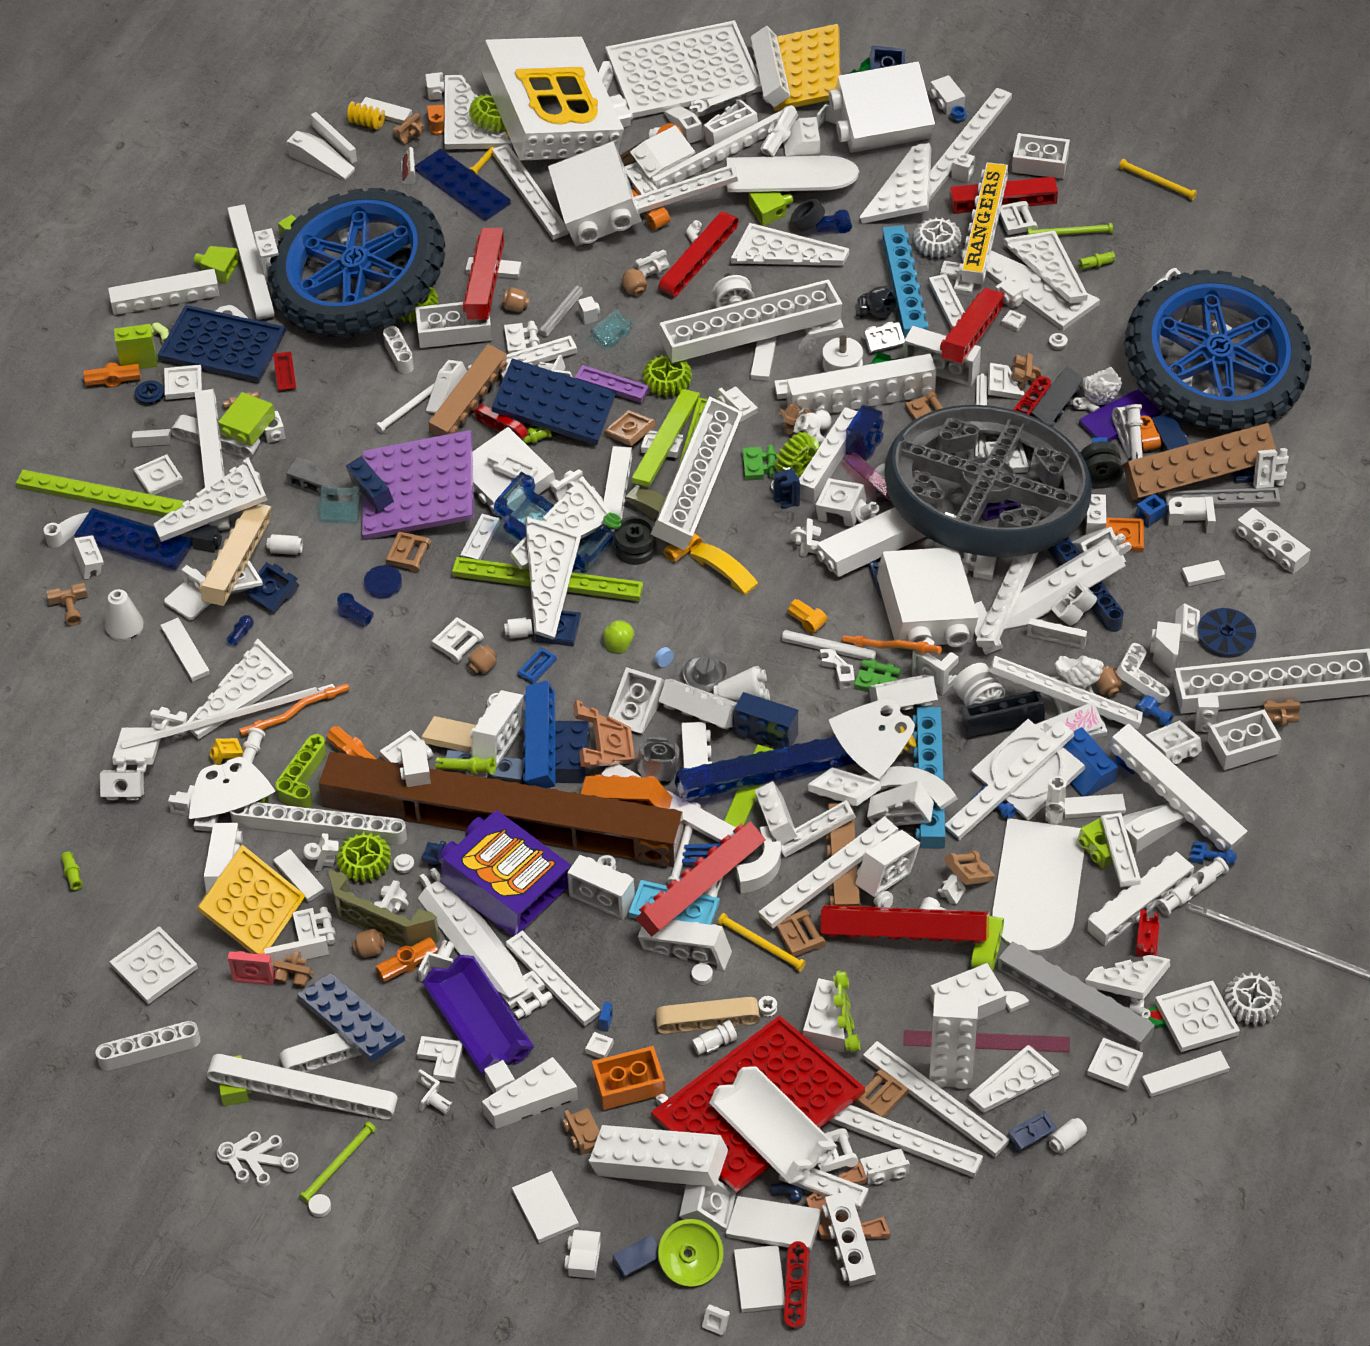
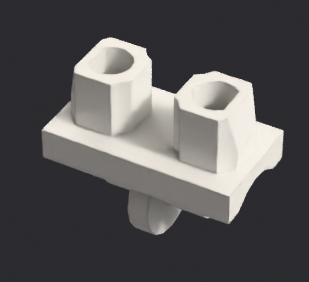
M665 250L655 251L644 259L635 260L637 270L642 271L645 278L655 273L659 275L662 273V270L669 267Z
M578 469L575 472L570 470L565 473L564 479L561 481L554 480L550 483L556 501L562 499L578 483V480L583 475L581 470Z
M807 518L805 527H796V529L790 532V539L795 544L800 545V556L806 557L808 552L817 554V543L819 541L812 539H819L821 528L813 526V520Z
M161 707L158 711L152 710L150 713L152 717L151 728L157 730H164L187 722V713L181 711L173 715L170 714L168 708ZM187 731L178 733V735L185 736Z
M322 833L318 845L316 843H309L304 847L303 853L305 857L310 860L317 859L315 871H321L323 866L333 867L335 855L338 853V841L328 840V834Z
M393 880L391 886H383L381 890L382 902L377 901L374 905L380 908H387L396 914L399 909H406L409 902L405 899L407 894L400 888L399 881Z

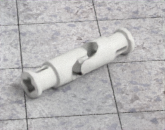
M1216 857L1212 864L1204 866L1172 889L1164 899L1157 900L1156 905L1165 916L1171 914L1174 908L1182 906L1194 895L1215 882L1219 875L1227 873L1229 871L1228 865L1222 858Z

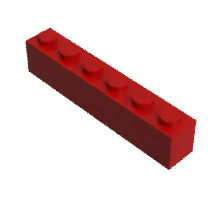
M1055 177L1007 181L1002 205L1026 201L1029 207L1057 204L1058 189ZM979 184L950 187V203L953 214L969 213L976 209L975 198L980 194L978 193Z

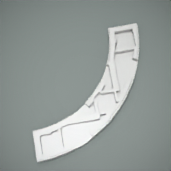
M904 766L889 767L880 779L870 773L861 775L881 782L880 790L893 786L899 787L919 780L941 810L958 800V797L944 781L918 768Z

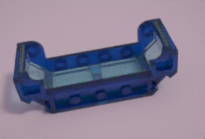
M522 471L495 500L493 508L494 514L496 516L500 515L504 520L503 528L505 531L519 541L527 537L525 523L527 517L542 521L543 517L555 506L547 501L545 497L534 492L536 485L533 477L526 475ZM598 526L595 532L580 539L572 572L580 570L581 573H587L592 563L603 550L612 544L615 533L606 526Z

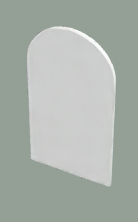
M836 156L727 158V166L734 164L738 177V182L727 185V192L833 190L852 184L859 175L858 167L853 162Z
M1007 819L992 916L1004 918V929L1001 939L1008 945L1013 941L1018 945L1025 946L1030 952H1044L1058 947L1071 934L1085 850L1077 840L1081 828Z

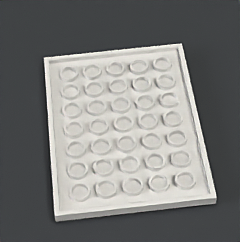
M735 20L606 47V54L623 97L627 102L628 110L632 111L633 118L664 112L678 106L683 108L689 107L691 102L699 99L705 102L708 99L751 83L755 86L753 93L763 91L760 87L761 81Z

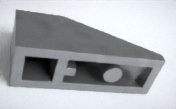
M297 457L286 472L288 485L338 502L337 486L314 463Z

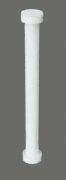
M435 383L381 423H376L377 431L383 433L386 427L431 395Z
M691 802V804L701 808L699 803ZM685 825L672 874L668 877V884L675 879L678 882L680 881L679 875L683 865L682 859L685 858L682 854L686 852L684 845L689 844L693 830L689 825Z

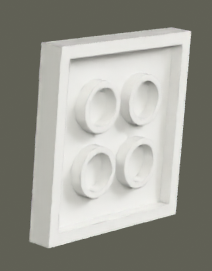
M160 926L109 961L111 967L147 1004L198 969L196 962Z
M1214 981L1155 997L1154 1002L1181 1052L1235 1037L1240 1033Z

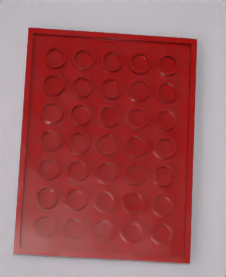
M780 1015L651 1112L652 1118L667 1131L721 1135L728 1148V1152L719 1178L736 1193L771 1166L709 1103L714 1090L718 1086L733 1085L741 1068L757 1067L818 1128L822 1127L866 1093L865 1087Z

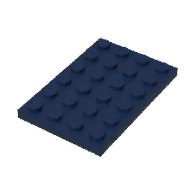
M185 305L157 354L158 360L184 366L201 365L202 370L260 382L286 329L285 326Z
M512 358L492 405L491 412L597 445L616 392Z

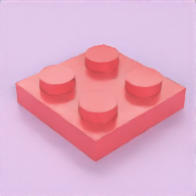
M242 951L229 952L228 963L233 982L274 985L275 975L270 955L263 953L251 954Z

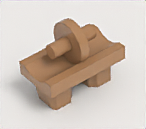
M415 113L412 117L408 116L402 125L393 128L396 138H399L401 144L405 145L412 138L422 135V130L425 129V126L421 122L419 113Z
M1027 353L1025 357L1016 355L1012 361V366L1015 368L1012 371L1011 379L1019 381V388L1024 389L1027 380L1034 382L1038 377H1041V370L1032 365L1033 354Z
M791 403L786 410L780 409L778 414L783 416V421L785 422L783 427L786 428V433L792 436L795 434L793 431L796 419L800 416L798 415L800 409ZM804 409L801 415L813 412L811 410Z
M1286 699L1283 703H1276L1274 700L1265 701L1264 709L1272 723L1280 722L1283 727L1286 726L1287 722H1295L1300 719V702H1295L1293 699Z
M295 951L293 956L287 955L285 959L287 962L274 960L273 966L276 969L274 979L278 982L287 983L290 973L295 975L294 985L305 987L309 978L314 976V972L311 971L310 967L301 966L307 964V959L301 958V952Z

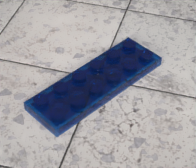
M442 149L437 150L415 165L416 172L484 221H487L511 204L509 197Z
M91 508L74 534L75 538L93 535L99 547L172 570H177L192 546L191 538L177 535L161 542L155 527L95 508Z

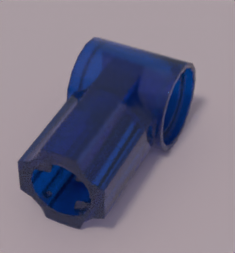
M838 210L834 215L824 216L816 225L817 232L837 230L840 233L849 232L852 229L849 212L847 210Z
M341 593L337 597V610L341 617L351 618L362 626H367L371 623L374 612L356 602L352 594Z

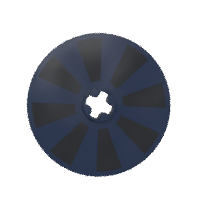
M1218 608L1211 610L1203 615L1198 624L1197 631L1201 643L1208 650L1218 655L1238 656L1244 654L1252 648L1256 640V628L1251 619L1235 609Z

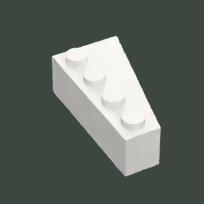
M552 1057L482 1101L483 1113L493 1127L498 1129L522 1120V1117L528 1115L535 1116L540 1114L542 1110L560 1107L562 1103L567 1101H577L578 1089L572 1079Z

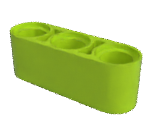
M989 916V937L983 943H975L971 963L972 968L988 963L991 970H994L1004 929V918Z

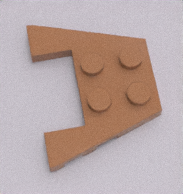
M579 700L573 703L575 719L593 723L597 749L596 751L582 748L579 751L581 767L631 764L635 760L631 727L610 716L606 718L600 715L597 709L593 707L589 709L583 706V702Z
M860 1162L847 1173L844 1172L838 1176L858 1185L867 1183V1177ZM813 1193L806 1198V1205L810 1208L822 1210L817 1231L820 1239H831L828 1229L831 1222L829 1217L825 1218L822 1205L825 1204V1197ZM838 1214L836 1216V1220L839 1222H845L848 1219L845 1214ZM884 1217L861 1223L865 1239L890 1238V1231ZM844 1235L842 1239H854L851 1235Z

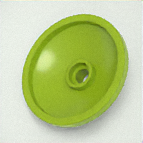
M685 1219L672 1224L663 1233L658 1245V1261L661 1269L670 1280L683 1286H699L710 1281L719 1271L723 1261V1245L718 1233L709 1224L697 1219ZM686 1249L690 1251L688 1258L684 1255Z

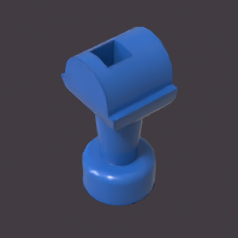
M1144 696L1135 706L1136 710L1143 712L1142 717L1152 715L1158 718L1159 724L1164 727L1169 725L1174 718V714L1171 712H1163L1158 708V702L1153 696Z

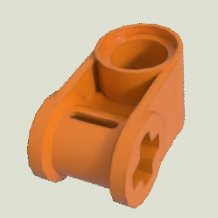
M444 104L427 106L430 132L433 135L443 134L445 132Z
M1140 416L1143 421L1140 427L1142 452L1161 448L1160 435L1154 426L1153 420L1149 416Z

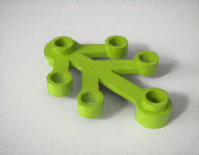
M838 970L836 972L837 975L833 976L835 987L838 988V994L834 995V1003L836 1008L842 1007V1015L837 1016L840 1029L846 1028L848 1032V1038H845L846 1050L857 1052L861 1050L858 1034L852 1035V1030L855 1028L849 1010L851 1009L850 1000L846 992V988H849V979L846 971L841 972V970Z

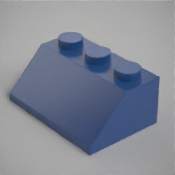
M1081 727L1073 731L1074 737L1063 748L1085 765V770L1070 782L1079 795L1084 797L1090 796L1116 782L1118 767L1084 728Z

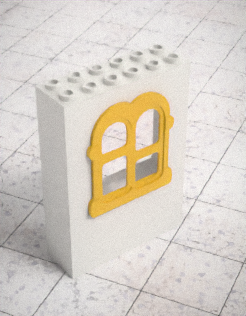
M582 37L485 40L479 67L519 160L571 158L612 141L617 151H619L624 128ZM556 96L562 112L556 115L546 113L541 108L537 97ZM566 101H586L589 111L583 114L575 113L570 110Z

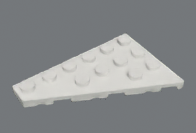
M445 75V149H490L507 143L512 148V142L506 136L505 131H499L498 133L495 131L490 132L489 130L484 131L483 128H478V125H474L473 121L470 120V104L478 96L472 92L471 86L466 83L462 75Z
M930 143L919 144L911 148L861 214L862 224L929 210Z

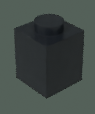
M206 524L195 528L191 535L193 549L215 553L217 546H220L222 542L219 528Z

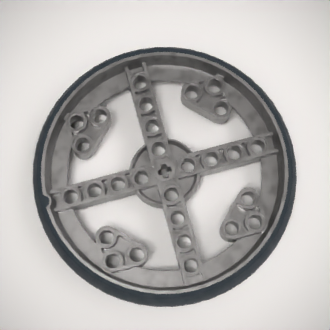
M960 405L938 409L920 416L898 434L885 460V484L889 497L906 522L927 538L941 545L973 555L1016 557L1049 549L1066 539L1077 529L1083 521L1091 501L1092 484L1090 473L1084 458L1075 445L1049 424L1025 413L1002 407ZM979 433L999 437L989 457H977L967 460L950 454L975 448ZM938 440L937 450L926 447L933 441ZM1020 442L1034 449L1031 467L1043 483L1015 475L1013 468L1008 464ZM912 469L920 471L914 478L912 477ZM932 475L961 484L963 491L968 495L956 518L941 512L944 492ZM1062 480L1064 484V490L1056 488L1060 485ZM1008 499L1027 505V507L1002 512L998 527L977 525L987 503H997ZM1040 510L1052 513L1045 519L1039 521L1041 514Z

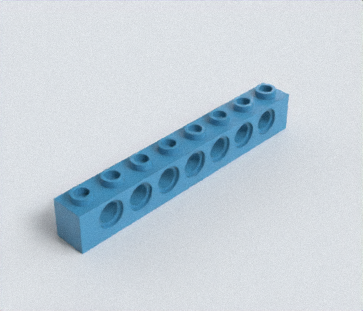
M904 225L883 227L882 242L893 294L896 300L900 327L905 340L912 326L929 331L928 322L924 321L926 313L925 308L921 307L923 306L922 295L919 296L918 294L920 293V285L916 283L917 271L913 270L915 267L914 258L910 257L912 249L911 245H908V232H905Z
M917 707V715H913V722L915 727H917V731H913V737L917 743V747L914 748V759H918V763H914V768L927 771L943 781L941 707ZM934 801L931 822L919 823L920 828H916V840H920V848H945V812Z

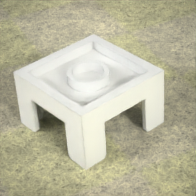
M828 478L815 505L818 521L827 522L826 512L843 515L846 526L853 527L857 520L855 509L860 498L866 502L864 484Z
M928 637L923 641L934 645V641ZM914 650L912 676H934L936 692L944 695L953 686V682L957 675H948L958 664L959 657L951 652L940 661L929 653L923 654Z

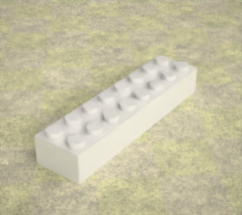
M931 354L787 379V406L791 403L799 407L798 415H801L804 409L811 410L815 414L816 411L822 409L831 414L841 412L845 407L858 409L924 397L931 391L935 392L936 368Z

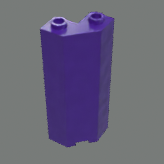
M459 955L448 969L435 967L428 972L422 981L482 1074H485V1068L504 1060L506 1065L512 1062L514 1065H517L534 1048V1045L474 956Z

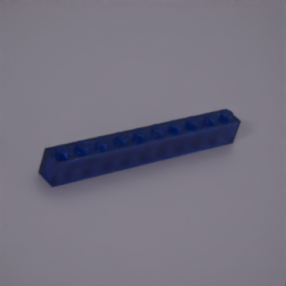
M836 735L825 739H815L811 742L797 743L793 746L779 747L770 751H760L752 755L720 760L715 763L702 764L692 768H683L676 771L674 783L682 802L824 771L832 767L837 768L851 765L856 762L842 747Z

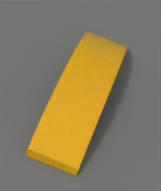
M702 543L689 553V556L702 566L708 564L729 579L731 586L744 596L758 585L756 579L745 567L715 546Z

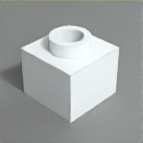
M592 296L579 299V313L584 324L598 321V313H600L599 304L594 302Z

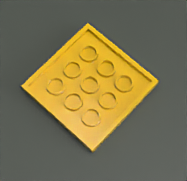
M241 845L196 909L252 954H265L264 949L272 946L292 917L293 912L296 911L305 898V895L245 846Z

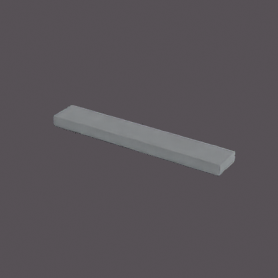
M1278 488L1165 491L1164 495L1165 503L1167 504L1166 510H1168L1169 501L1175 497H1213L1214 508L1280 506Z

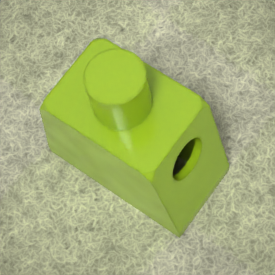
M779 191L749 192V206L762 226H766L786 215V205L793 203L790 193L781 195Z
M210 246L205 255L195 254L194 263L200 265L201 271L215 269L217 281L227 284L239 263L238 250L236 248Z

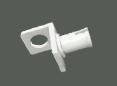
M825 104L817 114L818 128L824 121L837 124V121H842L840 111H832L830 105Z
M558 355L554 364L543 362L538 364V367L572 377L570 371H564L565 364L562 355Z
M860 498L855 509L856 519L862 523L875 517L879 511L878 504L876 506H873L876 502L866 504Z
M444 940L437 954L426 953L418 969L419 981L422 982L425 979L430 966L448 969L452 965L453 959L449 958L454 949L453 943L449 941L446 946L447 941Z
M420 1069L417 1074V1081L430 1090L421 1100L419 1110L423 1111L427 1105L431 1104L443 1112V1114H446L453 1103L438 1094L440 1082Z

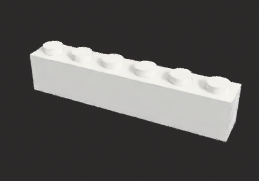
M765 26L751 36V47L754 50L753 56L757 63L755 65L759 72L760 87L763 90L762 97L766 103L776 107L791 95L777 35L768 26Z
M215 269L108 288L114 315L220 296Z
M844 408L799 479L800 499L815 503L828 478L832 476L861 430V412Z
M1177 851L1171 856H1166L1160 865L1152 867L1147 875L1141 878V884L1133 885L1127 890H1122L1117 898L1113 901H1108L1099 912L1092 913L1088 918L1087 931L1106 946L1139 920L1140 910H1146L1147 913L1157 906V900L1164 899L1172 889L1192 876L1194 866Z

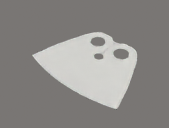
M893 699L878 700L829 719L830 725L845 751L857 764L878 779L898 757L915 728L911 718L902 715L900 706ZM887 705L891 706L893 709L892 714L887 717L882 716L880 713L881 708ZM899 722H904L907 725V729L903 733L895 731V725ZM880 725L885 726L884 731L879 730Z
M237 757L228 760L223 765L208 766L202 769L197 777L195 791L190 804L189 819L217 815L244 807L274 793L275 790L265 776L245 758ZM234 763L242 765V768L237 772L230 771V766ZM214 770L218 772L216 778L212 780L206 778V774L209 771ZM225 778L230 780V781H229L228 783H226V784L223 783V780H224Z

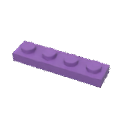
M584 365L581 366L575 376L576 379L616 392L617 396L639 403L643 402L649 392L648 385Z

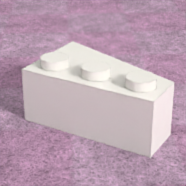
M738 98L732 107L728 106L725 108V112L722 115H716L704 125L706 142L713 146L758 123L757 113Z
M919 780L871 796L867 818L873 825L883 817H886L895 826L930 823L934 801Z

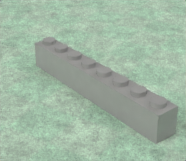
M1012 941L999 957V971L1127 1047L1141 1052L1153 1037L1155 1024L1149 1019L1141 1017L1134 1013L1132 1009L1120 1005L1112 997L1103 995L1093 986L1086 985L1076 976L1069 975L1059 966L1052 965L1042 956L1035 955L1027 950L1025 946L1018 945Z

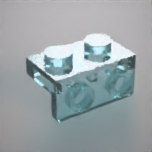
M616 309L593 327L590 332L606 347L608 344L613 345L619 340V335L622 333L626 335L632 329L631 324L634 320L631 318L627 321Z

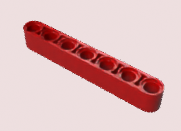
M721 211L661 278L658 290L676 297L735 231L739 218Z

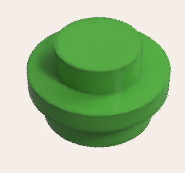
M609 512L603 517V522L607 528H620L621 518L617 514Z

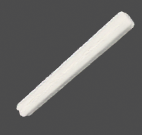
M784 630L782 634V641L819 650L832 649L836 651V654L871 661V659L875 660L876 658L875 650Z

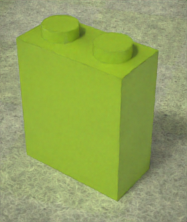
M151 324L114 328L120 366L139 364V369L158 367Z
M242 392L218 421L220 433L224 437L237 440L241 444L253 446L275 418L274 406L270 402Z

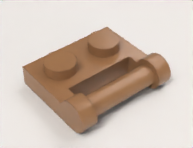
M933 391L927 393L924 397L905 403V408L913 420L932 412L928 404H932L935 410L942 409L943 407Z
M399 531L386 558V563L417 573L421 567L420 562L424 553L431 545V540L427 537ZM415 544L420 545L414 559L408 560Z
M969 851L967 854L959 855L950 853L945 856L947 866L965 885L991 882L995 877L990 867L981 861L978 851ZM961 862H969V864L960 865Z
M808 910L790 915L775 926L790 954L794 957L813 949H821L826 945L825 939L819 935L811 921V915ZM799 922L804 923L812 940L807 939Z
M879 1069L875 1073V1077L865 1086L866 1093L853 1103L870 1113L885 1118L908 1094L909 1088L884 1070ZM880 1083H885L870 1100L866 1099Z

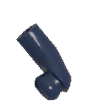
M787 1182L771 1184L773 1195L788 1193L792 1201L802 1199V1189Z

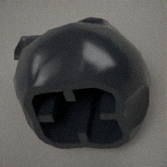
M880 286L859 296L857 299L858 310L856 316L862 318L871 314L879 319L890 316L896 305L893 291L887 286Z

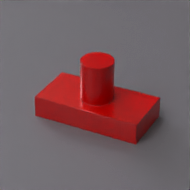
M291 351L273 353L278 390L296 388Z

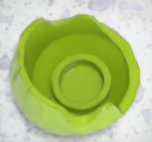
M621 620L613 621L603 632L605 648L613 653L627 651L635 635L632 626Z

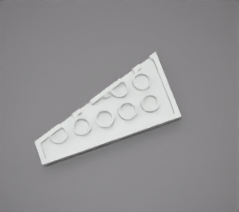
M749 223L731 257V263L843 266L849 255V248Z
M1055 231L1004 238V245L1069 303L1087 301L1088 294Z
M249 458L243 460L244 463L238 468L233 467L229 470L230 473L224 478H218L196 494L197 497L190 502L188 500L182 504L183 507L176 512L171 511L154 523L161 542L267 501L266 494Z
M582 476L578 483L543 517L542 522L580 534V539L605 527L603 517L610 511ZM524 537L510 554L521 570L529 566L527 537Z
M527 517L525 523L534 632L537 635L553 640L556 635L581 535Z
M257 639L254 642L253 648L243 655L242 661L231 669L218 685L219 688L208 696V701L202 707H199L186 723L252 705L292 679L293 673ZM228 720L190 731L199 740Z

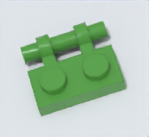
M773 445L767 446L766 452H762L761 447L743 448L745 481L764 480V474H769L773 478V474L777 473L775 468L777 452L774 450ZM763 461H768V464L763 465Z
M863 659L861 667L868 668V671L859 670L854 689L869 692L868 686L898 680V678L892 677V674L900 676L901 668L894 667L893 664L889 663L885 665L877 663L876 660L871 659V661ZM875 670L885 672V675L877 674Z

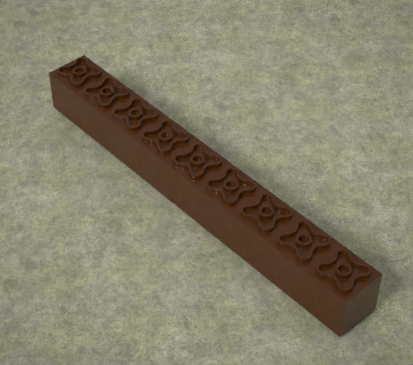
M340 752L329 753L319 781L322 806L325 808L372 816L398 818L406 822L465 832L476 818L480 817L485 820L495 810H498L546 846L599 855H610L612 857L640 861L641 863L657 864L663 867H674L683 836V811L430 768L431 784L407 787L406 779H401L400 768L404 767L403 764L383 761L381 759L364 758L363 756H352Z

